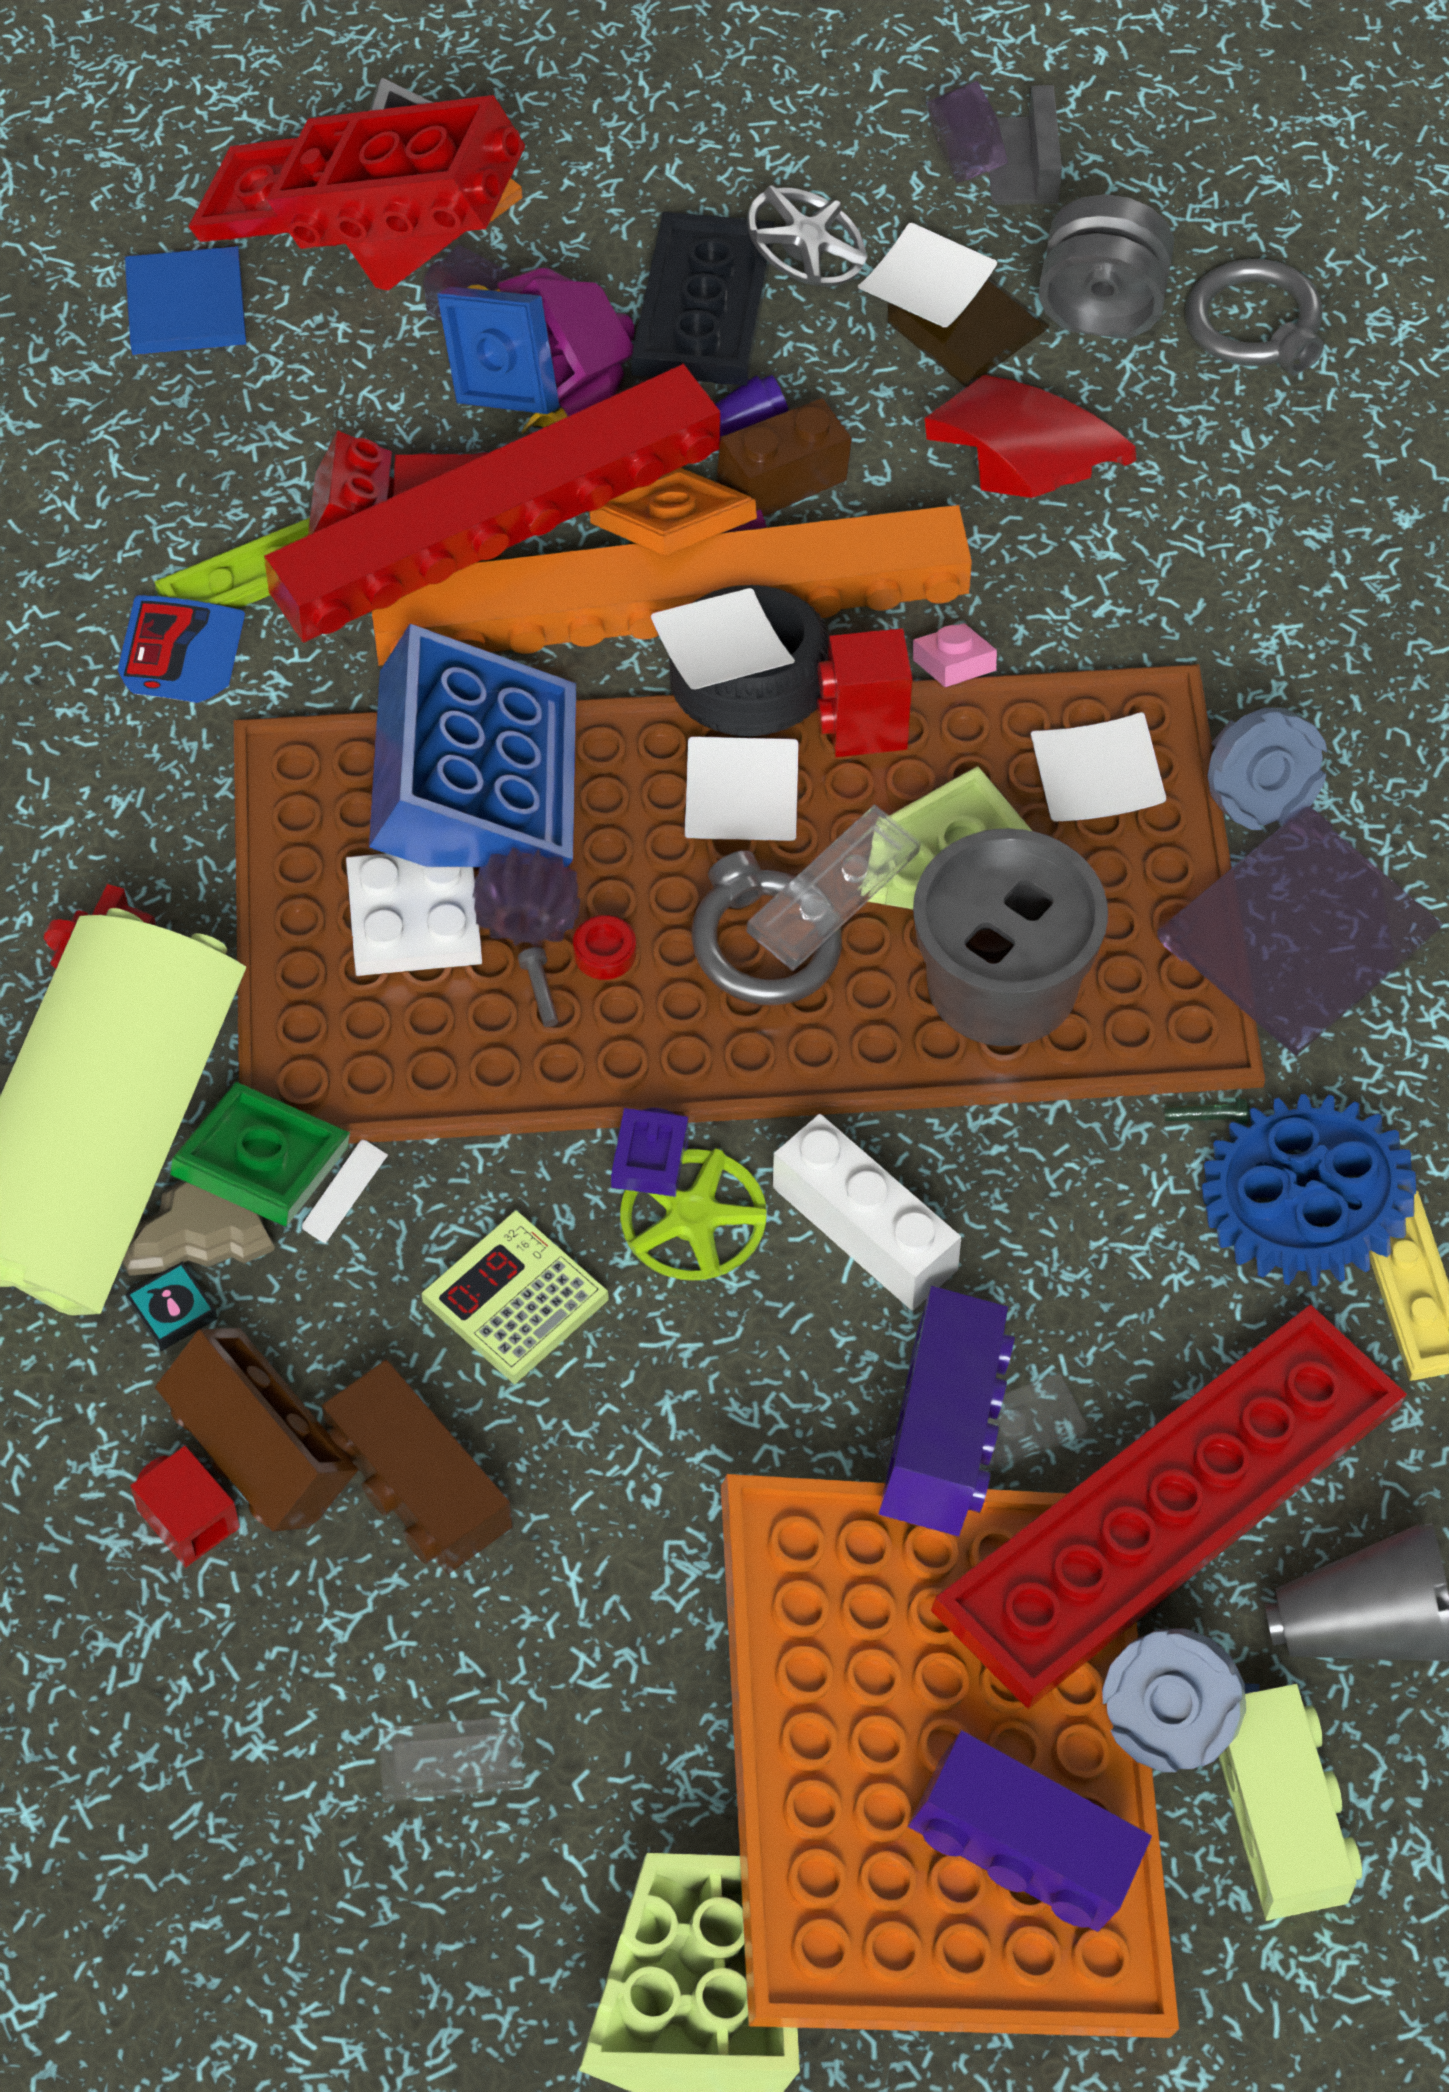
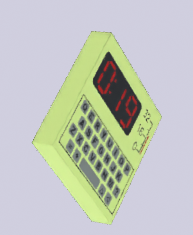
M517 1210L422 1292L423 1303L514 1385L609 1300L608 1290Z

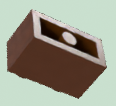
M821 398L720 437L716 482L755 499L756 511L761 510L764 517L846 481L852 437L825 400Z

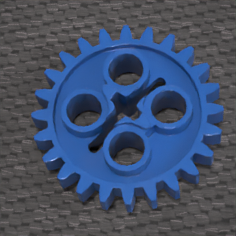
M1301 1094L1297 1109L1288 1110L1280 1098L1274 1099V1115L1266 1117L1261 1111L1253 1107L1249 1110L1250 1128L1231 1122L1229 1124L1231 1142L1215 1140L1213 1147L1216 1160L1205 1161V1178L1208 1182L1202 1184L1204 1204L1207 1205L1209 1228H1217L1218 1245L1221 1248L1234 1245L1235 1261L1238 1265H1242L1257 1257L1258 1276L1265 1277L1277 1266L1282 1268L1284 1284L1290 1285L1298 1271H1306L1311 1285L1318 1286L1321 1270L1330 1269L1334 1277L1339 1282L1345 1281V1264L1352 1262L1359 1269L1367 1272L1370 1270V1250L1388 1257L1391 1254L1390 1236L1395 1238H1404L1406 1236V1218L1414 1217L1416 1175L1411 1168L1410 1150L1400 1149L1399 1132L1392 1130L1382 1133V1116L1377 1113L1364 1121H1360L1359 1103L1355 1101L1341 1113L1335 1111V1101L1332 1095H1328L1320 1108H1311L1307 1095ZM1289 1149H1299L1305 1151L1300 1154L1293 1155L1284 1153V1151H1287ZM1348 1175H1360L1361 1177H1358V1178H1347L1346 1176H1348ZM1260 1197H1268L1275 1199L1269 1203H1258L1253 1201ZM1322 1223L1332 1224V1225L1329 1226V1227H1316V1226H1315V1225H1317V1224H1322Z

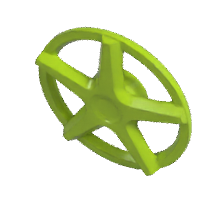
M687 1149V1151H684L682 1164H703L692 1186L688 1190L677 1188L676 1197L648 1193L666 1209L665 1216L636 1236L632 1225V1209L639 1192L625 1190L620 1208V1222L628 1246L646 1266L671 1278L705 1280L719 1277L736 1269L753 1254L764 1234L767 1209L765 1198L758 1182L741 1164L727 1157L719 1149L712 1151ZM722 1170L727 1171L743 1184L752 1199L754 1207L720 1203L715 1199ZM720 1225H753V1232L743 1249L729 1261L719 1265L713 1235L717 1227ZM674 1237H679L690 1242L700 1270H683L668 1266L653 1258L648 1251Z

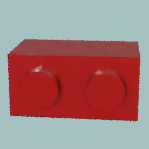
M903 628L829 636L828 661L818 662V678L822 698H817V716L820 734H831L835 758L908 750L912 673Z

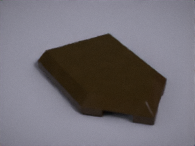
M988 277L976 296L948 327H942L888 302L887 323L965 387H968L981 376L990 372L1049 328V324L991 277Z

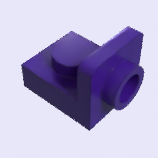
M655 1107L643 1110L624 1108L611 1172V1188L676 1197L684 1151H687L689 1146L688 1117L675 1115L666 1109Z

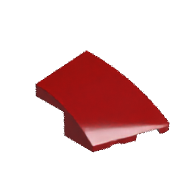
M983 375L925 417L927 440L977 447L981 491L1034 498L1054 491L1060 486L1074 484L1091 478L1092 466L1110 461L1126 466L1137 460L1136 446L1092 413L1042 389L1009 379Z

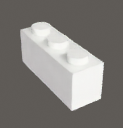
M817 1115L774 1153L773 1188L911 1311L927 1299L931 1286L939 1288L958 1271L961 1236L823 1115Z

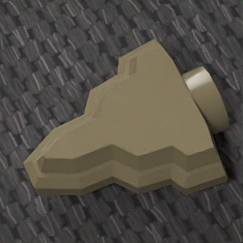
M180 1180L162 1193L159 1212L138 1224L122 1261V1266L128 1275L131 1276L163 1273L180 1262L185 1263L187 1261L207 1267L229 1258L247 1263L274 1251L275 1246L262 1222L263 1216Z

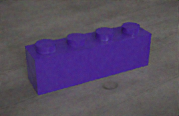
M931 1286L915 1335L878 1515L959 1537L968 1510L980 1513L989 1485L990 1472L980 1470L979 1467L980 1464L989 1465L999 1426L987 1422L988 1418L997 1420L1007 1385L1006 1380L996 1378V1373L1005 1375L1015 1340L1014 1336L1004 1334L1008 1306Z

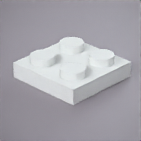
M390 854L346 857L356 976L482 964L473 867H425Z

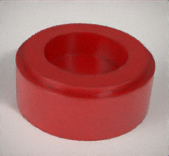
M598 915L585 920L577 928L573 937V954L577 967L585 975L598 980L615 979L628 972L636 959V937L631 926L621 918L611 915Z

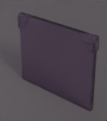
M1311 807L1301 809L1287 823L1157 930L1160 942L1181 961L1186 960L1295 1056L1300 1054L1396 970L1443 925L1332 830L1333 825Z

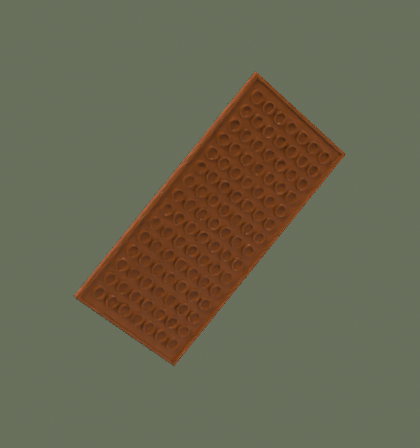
M1199 664L975 677L948 687H944L936 679L912 681L908 750L837 758L834 755L831 734H820L817 708L809 717L803 719L802 722L785 730L759 736H739L722 733L699 724L679 707L674 695L576 700L573 860L569 866L473 867L482 964L356 976L346 857L387 854L369 848L377 712L234 720L237 961L246 966L237 989L239 1083L350 1132L348 1144H356L361 1140L372 1143L621 1127L624 1108L636 1110L652 1107L662 1108L675 1115L688 1117V1123L1264 1088V1068L1224 816L1211 797L1207 776L1213 747ZM1140 712L1144 713L1166 801L1152 807L1113 816L1073 821H1053L1049 813L1031 732L1089 726L1124 718ZM689 738L796 739L798 741L796 839L786 841L686 838L685 815ZM977 766L1032 831L1059 840L1076 851L1088 862L1098 876L1107 899L1108 923L1095 962L1082 979L1072 1011L1065 1021L1053 1032L1041 1039L1022 1045L995 1046L984 1044L967 1038L950 1027L938 1014L929 996L926 962L918 946L913 909L860 900L876 823ZM739 851H749L753 853L760 870L782 872L802 879L817 889L832 906L841 928V954L832 975L814 993L798 1001L781 1005L750 1003L731 996L720 989L702 970L695 956L692 944L693 919L701 901L713 888L708 877L710 868L725 856ZM762 895L756 902L743 908L729 907L722 914L717 927L718 946L726 960L740 972L758 979L777 980L800 972L812 960L817 946L816 931L807 914L792 902L771 895ZM598 915H611L621 918L631 926L636 937V959L633 966L624 975L611 980H598L585 975L577 967L574 960L573 937L575 931L585 920ZM992 929L977 931L965 944L967 949L990 964L999 963L1014 947L1009 940ZM534 947L543 948L547 956V962L543 965V969L558 1018V1023L551 1027L543 1026L528 970L522 969L518 961V955L521 952Z

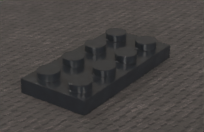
M672 212L662 213L632 353V375L656 377L684 364L697 381L721 385L735 384L747 386L770 265L752 242L748 231L747 219ZM756 220L757 229L775 228V221ZM774 243L766 244V247H767L771 252H772L773 244H774Z

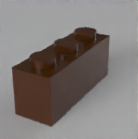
M241 1328L199 1329L154 1387L171 1407L170 1413L173 1419L195 1436L209 1453V1461L213 1468L219 1474L231 1480L249 1502L248 1507L254 1518L270 1528L272 1532L303 1529L313 1525L322 1517L359 1470L332 1440L328 1432Z
M387 1359L321 1405L326 1431L366 1478L361 1483L366 1496L382 1515L386 1516L391 1511H394L407 1526L402 1531L404 1539L413 1553L424 1564H428L435 1559L449 1575L513 1528L509 1500Z

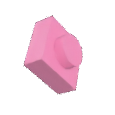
M965 623L945 626L938 630V632L913 640V661L944 687L996 671L997 650Z

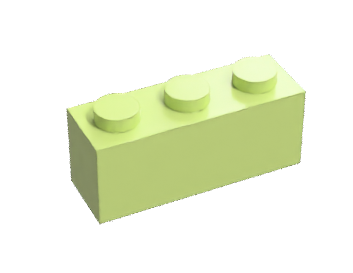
M1297 1684L1245 1694L1246 1713L1239 1734L1219 1756V1760L1265 1920L1348 1904L1357 1883L1356 1880L1362 1878V1865L1354 1839L1352 1837L1343 1838L1336 1813L1342 1811L1341 1793L1336 1776L1331 1770L1323 1772L1316 1749L1322 1746V1731L1316 1710L1312 1705L1304 1707Z

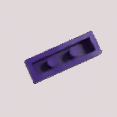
M962 1730L941 1756L908 1824L909 1828L922 1834L927 1844L936 1851L948 1856H961L985 1869L989 1877L1001 1887L1015 1892L1024 1891L1050 1905L1054 1914L1064 1922L1077 1927H1089L1096 1932H1099L1121 1908L1152 1838V1835Z

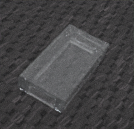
M518 1715L378 1729L384 1802L524 1789Z

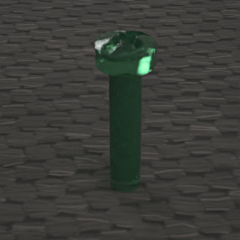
M1235 1097V1104L1165 1106V1121L1236 1119V1123L1246 1126L1250 1116L1248 1113L1250 1107L1245 1097Z

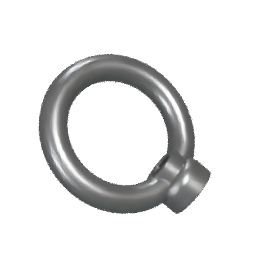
M1244 259L1226 263L1203 276L1195 284L1188 296L1185 306V320L1189 333L1203 350L1222 361L1243 366H1263L1279 363L1289 374L1296 376L1314 365L1319 360L1324 348L1323 340L1316 335L1322 321L1323 311L1319 293L1309 279L1296 269L1283 263L1265 259ZM1244 282H1264L1276 285L1289 292L1298 303L1300 312L1296 324L1289 322L1282 325L1273 334L1270 341L1247 343L1232 340L1220 334L1209 321L1208 307L1212 299L1229 286ZM1299 358L1300 364L1293 363Z
M739 851L727 855L710 868L708 877L713 888L698 906L692 924L694 953L699 965L708 978L731 996L761 1005H781L795 1002L818 990L834 972L842 949L840 924L835 911L827 899L812 885L793 875L777 871L760 870L753 853L749 851ZM762 895L780 897L797 905L810 918L816 931L817 946L812 960L800 972L783 979H758L740 972L726 960L717 942L719 920L729 907H746L756 902Z

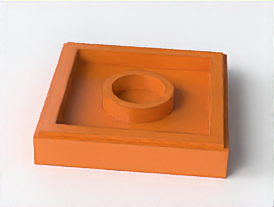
M678 468L661 476L655 483L647 487H638L610 500L602 508L589 512L591 524L664 556L757 519L755 499L683 468Z

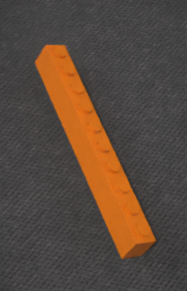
M959 505L720 533L666 556L639 544H628L478 562L453 573L441 583L429 584L401 597L396 603L385 609H375L371 611L378 666L385 664L409 624L488 652L512 649L520 654H530L539 651L544 645L572 642L577 646L588 647L600 643L604 638L632 635L637 639L655 638L659 634L651 619L653 613L690 604L713 591L739 585L768 586L791 593L806 601L819 613L821 618L833 616L841 609L868 606L873 610L884 611L897 606L900 602L927 599L937 604L947 603L954 600L958 595L969 594L972 560Z

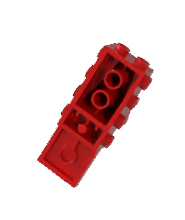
M494 95L308 118L298 138L230 146L188 227L199 242L289 233L300 249L346 244L375 288L389 291L464 232L487 228L526 145Z

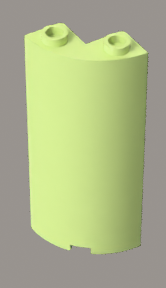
M110 908L106 916H79L0 1096V1287L15 1286L53 1309L65 1314L88 1315L101 1313L246 970V966L226 955L227 947L219 940L198 933L192 934L191 938L179 933L144 923L134 914L117 908Z

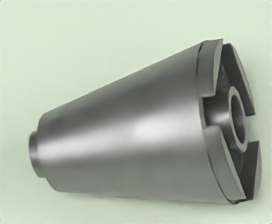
M1432 1523L1415 1525L1275 1588L1278 1602L1265 1604L1273 1646L1287 1643L1290 1657L1418 1661L1449 1660V1594Z

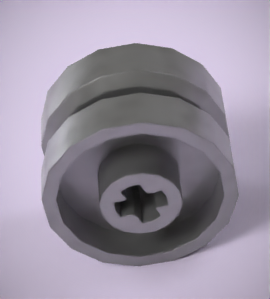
M1107 194L1081 197L1062 207L1051 223L1047 255L1044 259L1038 298L1045 313L1061 328L1070 332L1130 339L1150 330L1162 316L1167 278L1173 253L1174 236L1167 221L1153 208L1134 199Z

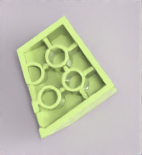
M646 1854L578 2071L631 2092H784L800 2072L798 2028L749 2026L740 1856Z

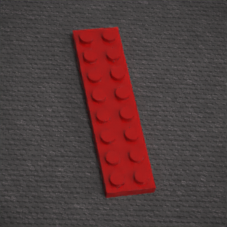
M1310 1304L936 1596L931 1612L1029 1709L1401 1407L1407 1393Z

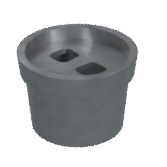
M1011 828L985 830L963 837L938 853L922 873L914 895L913 911L916 937L919 949L926 962L929 996L938 1014L950 1027L963 1036L977 1042L995 1046H1015L1041 1039L1053 1032L1065 1021L1074 1007L1082 979L1096 960L1108 923V906L1105 891L1095 871L1082 856L1059 840L1034 831ZM992 929L1009 940L1014 947L999 963L990 964L965 946L977 931Z

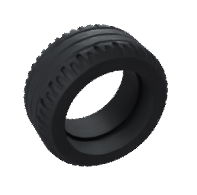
M760 585L732 586L706 594L695 602L747 588L753 589L773 630L795 662L699 689H691L669 656L670 684L673 695L679 707L690 718L705 727L722 733L739 736H759L785 730L809 717L817 708V698H822L819 687L818 662L828 661L829 636L826 626L819 613L812 606L791 593Z

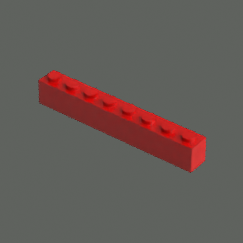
M682 364L264 555L269 594L303 643L322 634L334 633L346 623L375 609H385L396 603L401 597L429 584L441 583L453 573L476 562L495 558L505 549L535 535H544L553 530L558 524L586 511L598 510L610 500L638 487H647L655 483L661 476L689 463L695 464L703 461L711 453L719 450L720 410L687 367Z

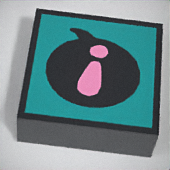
M183 1262L125 1294L127 1303L160 1352L218 1319L215 1308Z

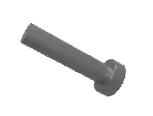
M539 947L524 950L518 955V961L522 969L528 970L543 1026H554L558 1023V1018L543 969V965L547 962L545 950Z

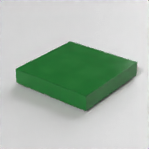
M235 1082L172 1158L170 1175L287 1227L348 1149L350 1132Z

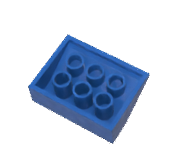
M409 624L380 670L369 848L425 867H568L573 860L576 683Z

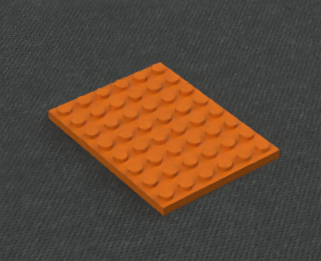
M727 1474L721 1484L749 2026L1171 2038L1179 2030L1152 1768L1136 1762L1116 1743L1110 1731L1113 1725L1107 1713V1703L1103 1704L1102 1689L1110 1665L1131 1642L1138 1638L1137 1622L1031 1708L1027 1709L931 1612L936 1596L1067 1494L987 1489L980 1513L968 1510L958 1537L878 1515L885 1483ZM961 1730L1152 1835L1121 1908L1099 1932L1089 1927H1077L1064 1922L1054 1914L1050 1905L1024 1891L1015 1892L1001 1887L989 1877L985 1869L961 1856H948L936 1851L927 1844L922 1834L908 1827L941 1756Z

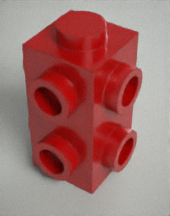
M337 431L315 473L308 535L393 497L394 477L389 476L392 451L379 447L369 439L356 438Z

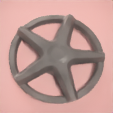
M771 185L755 198L749 208L747 225L749 235L755 247L772 266L797 281L822 287L841 285L855 278L867 259L868 255L866 254L861 234L852 220L841 210V203L838 200L829 202L805 190L775 188ZM788 200L803 202L820 210L811 217H807L801 214ZM771 203L785 220L786 226L757 229L756 219L758 212L762 207ZM834 220L849 233L854 241L855 248L827 232ZM781 243L790 256L803 262L804 273L795 270L778 259L766 247V244ZM825 251L848 260L852 263V266L840 276L821 277L820 258Z

